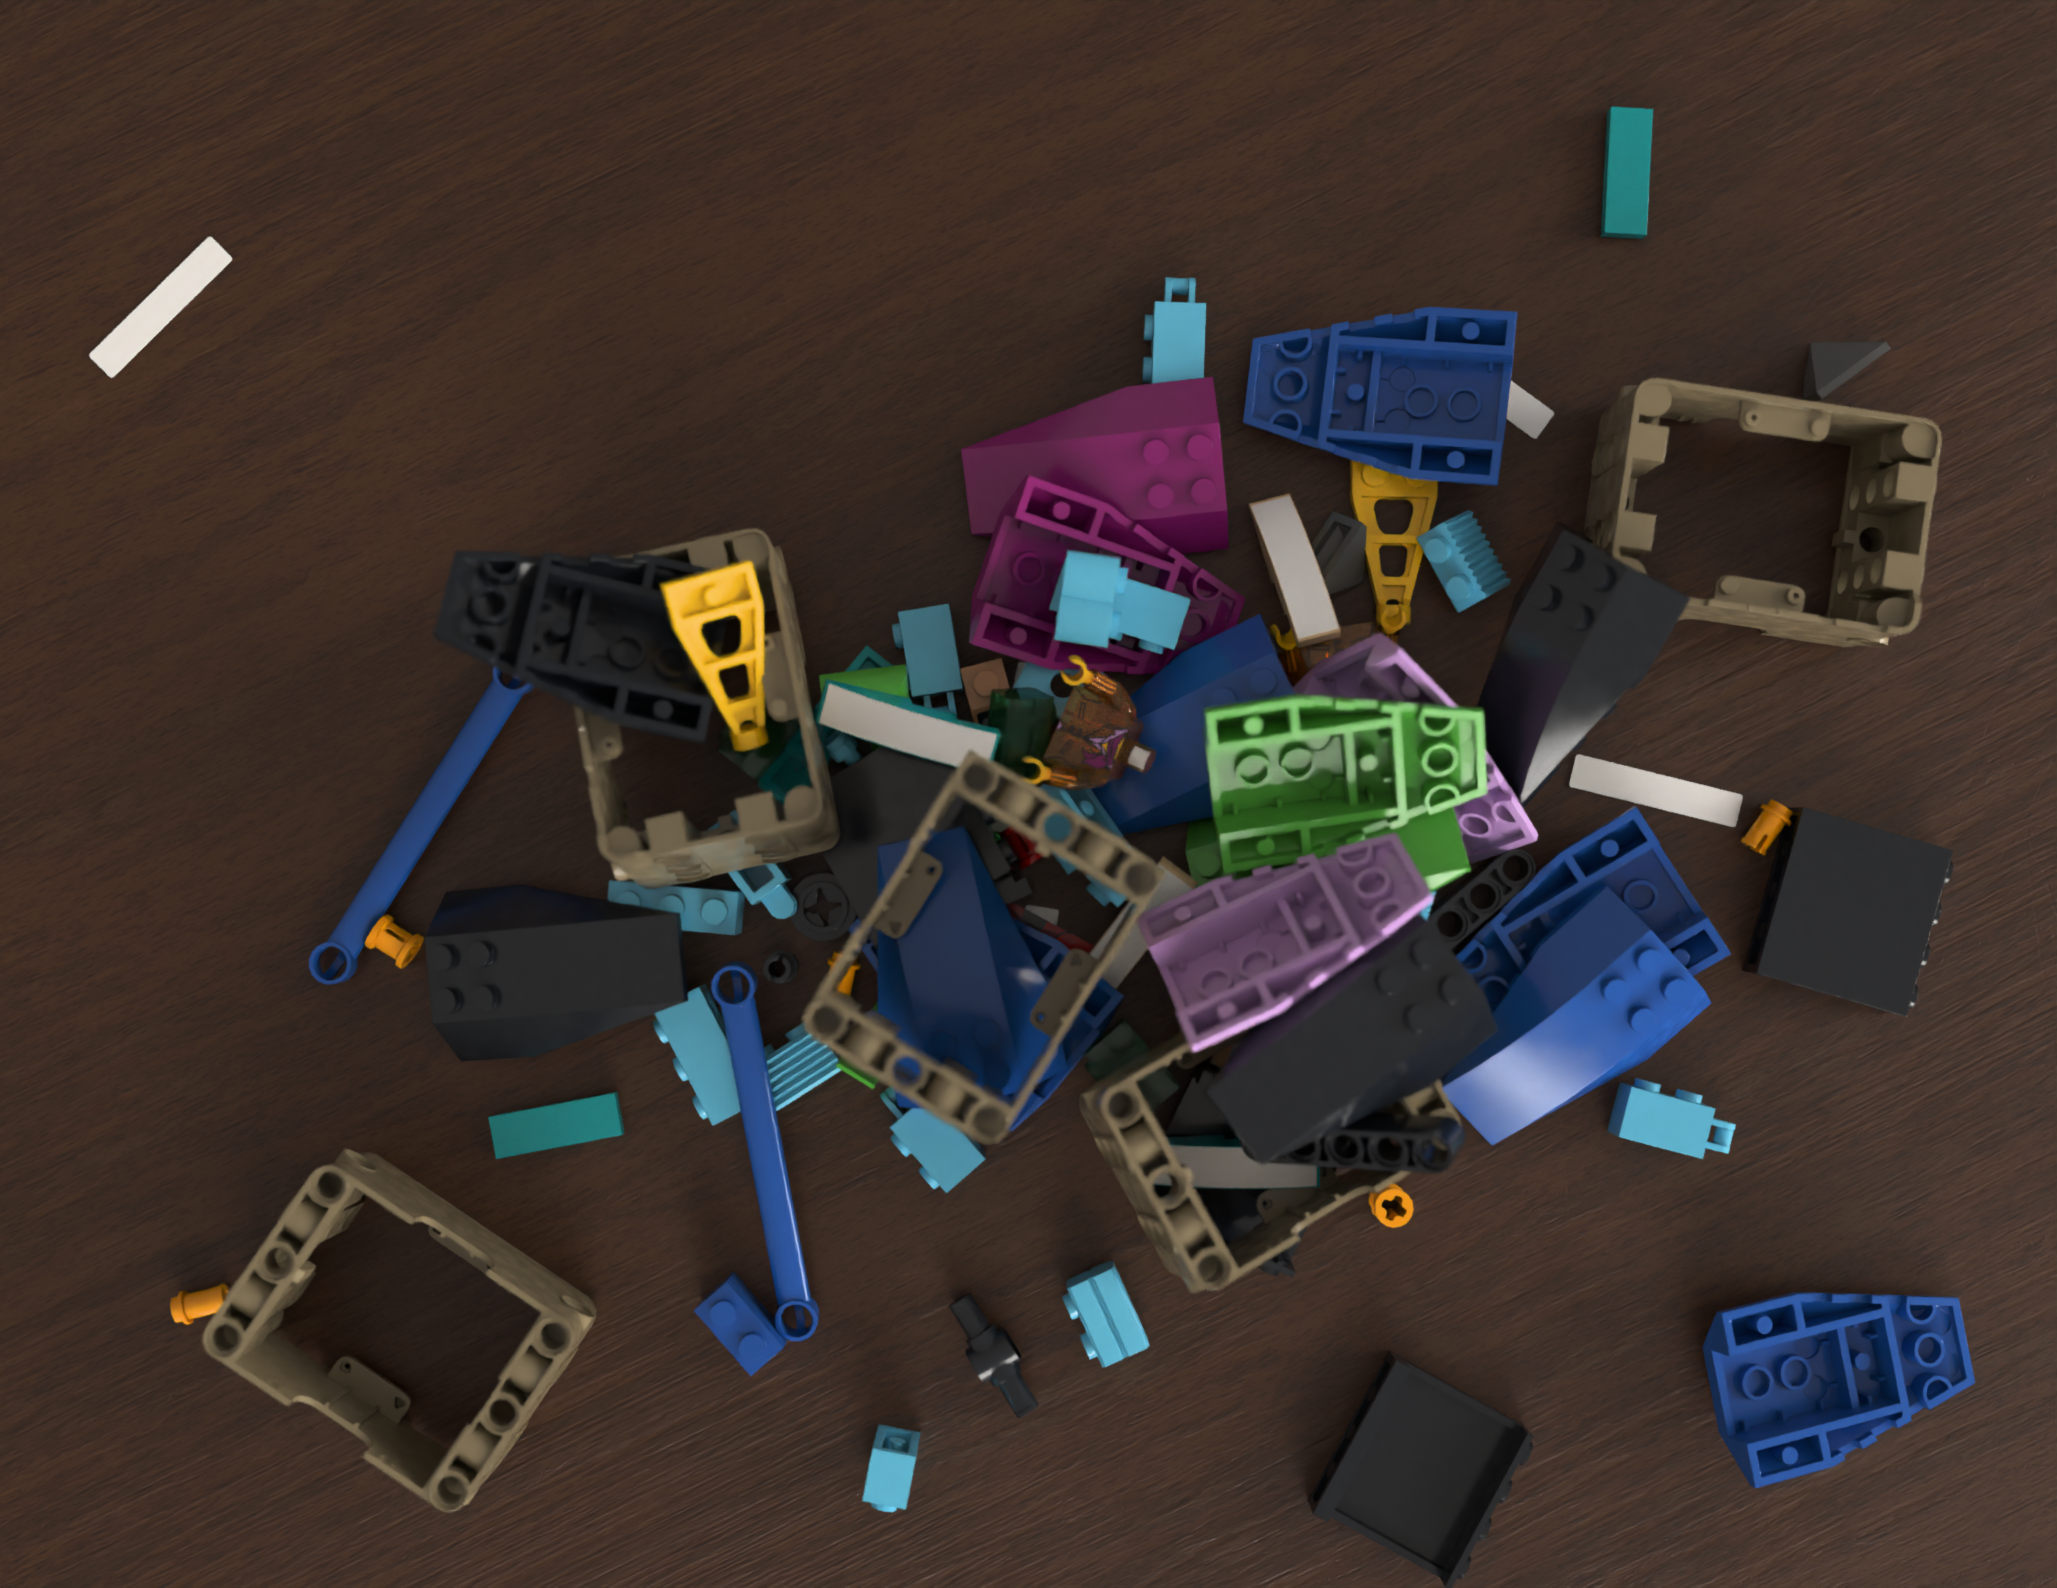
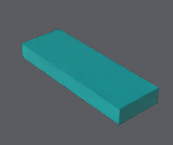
M1610 107L1607 111L1601 237L1643 239L1647 235L1653 109Z
M617 1091L495 1114L488 1117L496 1159L620 1136L625 1133Z

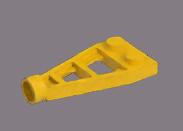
M1350 460V502L1355 520L1362 522L1367 527L1365 563L1376 605V625L1382 626L1377 613L1380 604L1385 603L1386 617H1394L1398 613V605H1386V602L1392 599L1402 604L1407 619L1405 625H1410V602L1423 555V550L1416 538L1429 531L1437 501L1438 481L1407 479ZM1378 500H1408L1411 503L1413 512L1409 527L1405 533L1401 535L1384 534L1379 529L1374 512V505ZM1381 546H1404L1407 549L1405 572L1401 577H1386L1382 573L1379 555Z
M747 559L660 584L672 629L730 730L729 733L734 750H750L766 744L769 739L765 728V700L762 676L764 675L763 602L752 561ZM734 614L741 622L740 647L736 652L716 656L710 652L702 638L701 626L704 622ZM744 663L748 672L749 692L747 695L729 699L724 692L718 672L720 669ZM746 720H751V721H753V722H751V723H746V724L741 725L742 722H744V721H746Z

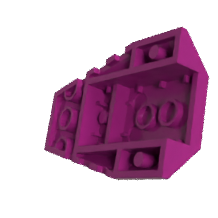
M1213 377L1126 386L961 449L970 528L973 535L992 537L1000 512L1024 477L1029 475L1110 504L1120 511L1122 515L1139 524L1154 537L1181 554L1229 549L1220 426Z
M1026 475L1000 512L972 594L969 643L1051 670H1080V665L1071 662L1068 658L1070 655H1077L1084 661L1090 672L1109 671L1141 675L1144 673L1157 674L1183 651L1236 626L1246 598L1203 568L1186 559L1184 555L1174 548L1169 547L1154 537L1142 526L1122 515L1120 511L1110 504ZM1074 550L1120 557V567L1128 568L1127 578L1190 598L1191 601L1175 649L1165 647L1163 654L1155 653L1138 647L1140 639L1127 634H1123L1121 641L1109 638L1107 648L1054 640L1057 612L1049 610L1065 558L1067 557V551Z

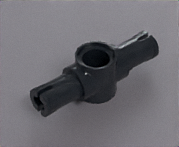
M970 1292L951 1303L949 1307L968 1337L966 1344L969 1348L965 1349L966 1355L979 1378L984 1383L990 1381L993 1387H999L1017 1418L1026 1415L1036 1408L1039 1403L1020 1373L1022 1367L1019 1362L1022 1360V1357L1008 1332L1003 1327L997 1328L995 1323L990 1324Z

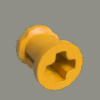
M386 914L371 929L366 938L365 946L370 950L374 948L379 949L396 960L395 965L404 969L418 953L423 944L424 937L419 933L415 935L410 934L393 923L394 918Z
M1393 1183L1378 1193H1369L1368 1203L1371 1207V1212L1385 1226L1392 1228L1401 1227L1412 1217L1414 1210L1413 1202L1409 1195L1398 1185ZM1385 1199L1388 1201L1395 1199L1399 1206L1396 1210L1393 1208L1386 1210L1382 1206V1202Z

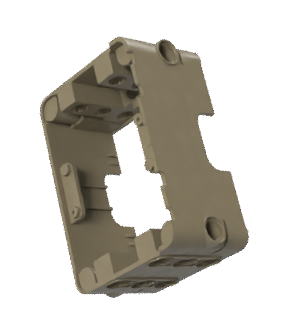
M1650 378L1640 385L1620 387L1618 401L1602 414L1599 422L1582 535L1592 540L1593 545L1645 574L1646 571L1643 564L1635 558L1651 551L1656 515L1633 512L1637 478L1664 463L1669 427L1659 426L1660 417L1674 419L1679 422L1687 421L1692 424H1705L1710 420L1719 418L1737 419L1740 427L1748 432L1851 446L1839 531L1834 533L1831 547L1836 548L1826 618L1803 613L1805 593L1796 585L1726 575L1716 580L1712 599L1691 598L1679 620L1696 619L1760 629V635L1839 647H1852L1856 645L1885 647L1888 646L1889 637L1908 633L1918 625L1922 608L1920 590L1924 577V562L1933 499L1937 487V471L1942 442L1940 429L1933 421L1914 416L1661 378ZM1861 533L1866 534L1871 541L1869 552L1865 551L1859 543Z
M752 528L717 536L702 537L690 542L635 553L651 554L709 569L719 568L747 559L752 561L763 602V612L778 610L782 630L764 635V643H769L767 646H764V675L762 676L768 712L776 721L799 718L813 789L806 786L792 789L785 798L784 809L772 792L735 799L739 818L738 824L729 814L718 817L719 828L700 832L682 812H676L645 819L647 830L635 832L630 828V814L626 807L628 803L624 790L618 785L611 764V759L617 758L623 751L620 725L610 723L574 706L584 766L588 772L593 814L597 824L598 846L601 853L611 862L616 879L618 881L632 879L643 888L656 889L679 883L695 882L710 876L764 864L785 862L796 857L831 849L840 838V825L825 750L814 718L804 665H807L792 585L788 579L781 547H773L769 537L763 531ZM631 554V555H623V556H616V557L632 558V555H633V554ZM731 614L729 620L736 619L738 617L734 614Z
M969 750L908 846V852L862 925L856 929L802 1018L806 1030L814 1039L837 1052L847 1062L877 1077L918 1103L923 1109L938 1119L955 1126L983 1143H992L994 1141L999 1143L1055 1054L1059 1042L1101 974L1109 967L1158 888L1166 871L1146 856L1128 846L1127 842L1093 821L1089 822L1063 806L1028 780L1014 772L1010 773L988 758ZM958 794L1039 843L1035 850L1048 857L1052 851L1133 902L1099 958L1096 959L1081 949L1070 950L1030 1014L1031 1024L1050 1037L1012 1099L1008 1098L1002 1090L991 1087L986 1083L983 1088L975 1085L978 1075L950 1057L946 1058L943 1065L898 1038L897 1035L902 1027L873 1009L865 1015L858 1011L861 1006L860 1004L856 1003L850 995L837 991L838 986L874 929L877 928L892 938L903 936L943 872L941 863L924 852V849ZM1053 814H1060L1071 823V832L1062 841H1053L1045 835V820ZM934 867V872H930L929 868ZM1042 1014L1044 1018L1039 1019L1038 1016ZM903 1056L915 1058L921 1068L920 1075L897 1062V1059Z
M1252 1025L1193 1052L1183 1030L1088 1085L1079 1097L1078 1106L1080 1112L1090 1128L1102 1156L1113 1170L1137 1213V1218L1144 1232L1155 1246L1165 1268L1169 1272L1183 1278L1191 1293L1199 1292L1203 1289L1217 1290L1223 1288L1228 1283L1299 1241L1300 1238L1296 1233L1352 1198L1366 1192L1378 1193L1411 1173L1354 1168L1346 1174L1337 1177L1332 1167L1320 1166V1187L1267 1189L1259 1194L1255 1200V1207L1263 1222L1253 1227V1230L1234 1239L1225 1246L1190 1182L1195 1178L1188 1165L1179 1163L1135 1081L1162 1065L1164 1067L1168 1066L1171 1060H1174L1175 1064L1181 1069H1190L1237 1042L1252 1028ZM1439 1079L1430 1087L1376 1111L1394 1114L1446 1116L1453 1118L1462 1126L1460 1118L1444 1092ZM1391 1138L1392 1140L1396 1141L1394 1145L1401 1147L1400 1143L1397 1140ZM1432 1139L1436 1146L1447 1150L1443 1143ZM1166 1173L1171 1178L1172 1189L1169 1194L1158 1198L1153 1191V1182L1158 1175Z
M343 1149L335 1162L317 1168L309 1176L301 1190L285 1208L277 1225L246 1270L233 1284L224 1302L207 1325L203 1333V1345L210 1356L218 1359L284 1405L288 1406L295 1401L304 1402L333 1419L365 1442L369 1449L363 1455L364 1459L434 1505L437 1509L444 1512H453L460 1509L463 1505L470 1503L480 1486L499 1466L503 1458L517 1442L527 1427L528 1420L550 1387L566 1369L576 1354L577 1347L593 1325L596 1318V1307L587 1295L379 1155L372 1152L357 1153L350 1149ZM364 1193L383 1205L386 1210L392 1211L398 1218L404 1219L409 1224L420 1221L430 1225L429 1234L434 1240L481 1270L488 1277L496 1281L499 1286L508 1289V1292L515 1294L542 1312L498 1378L501 1382L472 1425L466 1424L450 1450L429 1436L423 1435L412 1428V1424L403 1418L411 1406L410 1396L356 1358L346 1355L341 1357L332 1369L327 1366L322 1367L311 1360L309 1355L288 1341L282 1340L271 1333L281 1325L284 1316L283 1310L299 1300L317 1274L313 1271L316 1266L309 1262L308 1258L318 1243L347 1230L366 1202L361 1199Z

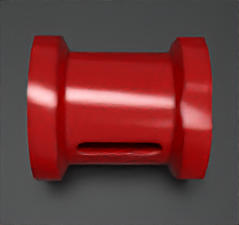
M1010 826L999 833L1001 838L1006 837L1020 860L1018 866L1021 870L1045 856L1035 850L1039 843Z

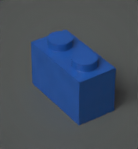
M732 1272L707 1294L694 1309V1312L750 1376L781 1351L788 1340L783 1338L777 1331L775 1318L735 1272Z

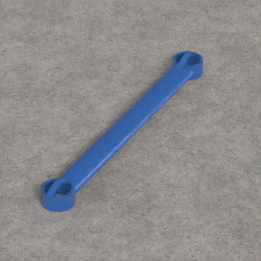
M493 667V680L327 942L318 945L312 951L309 958V969L312 976L318 982L326 985L339 984L349 980L355 974L358 967V955L365 946L366 938L371 929L384 916L521 697L531 692L535 686L526 683L524 686L516 689L522 682V680L513 677L506 685L502 678V671ZM331 946L340 949L337 958L324 973L320 966L322 953ZM346 960L347 966L341 976L333 979Z
M731 961L724 964L715 973L711 982V991L714 999L721 1005L778 1304L775 1326L783 1338L790 1341H803L815 1332L820 1310L817 1302L810 1295L754 997L757 989V977L749 965L740 961ZM728 970L733 981L734 999L725 996L719 987L720 975ZM740 972L743 973L749 982V991L746 997L743 995ZM791 1305H794L797 1329L789 1327L782 1318L783 1310ZM803 1306L810 1311L812 1316V1324L807 1328Z

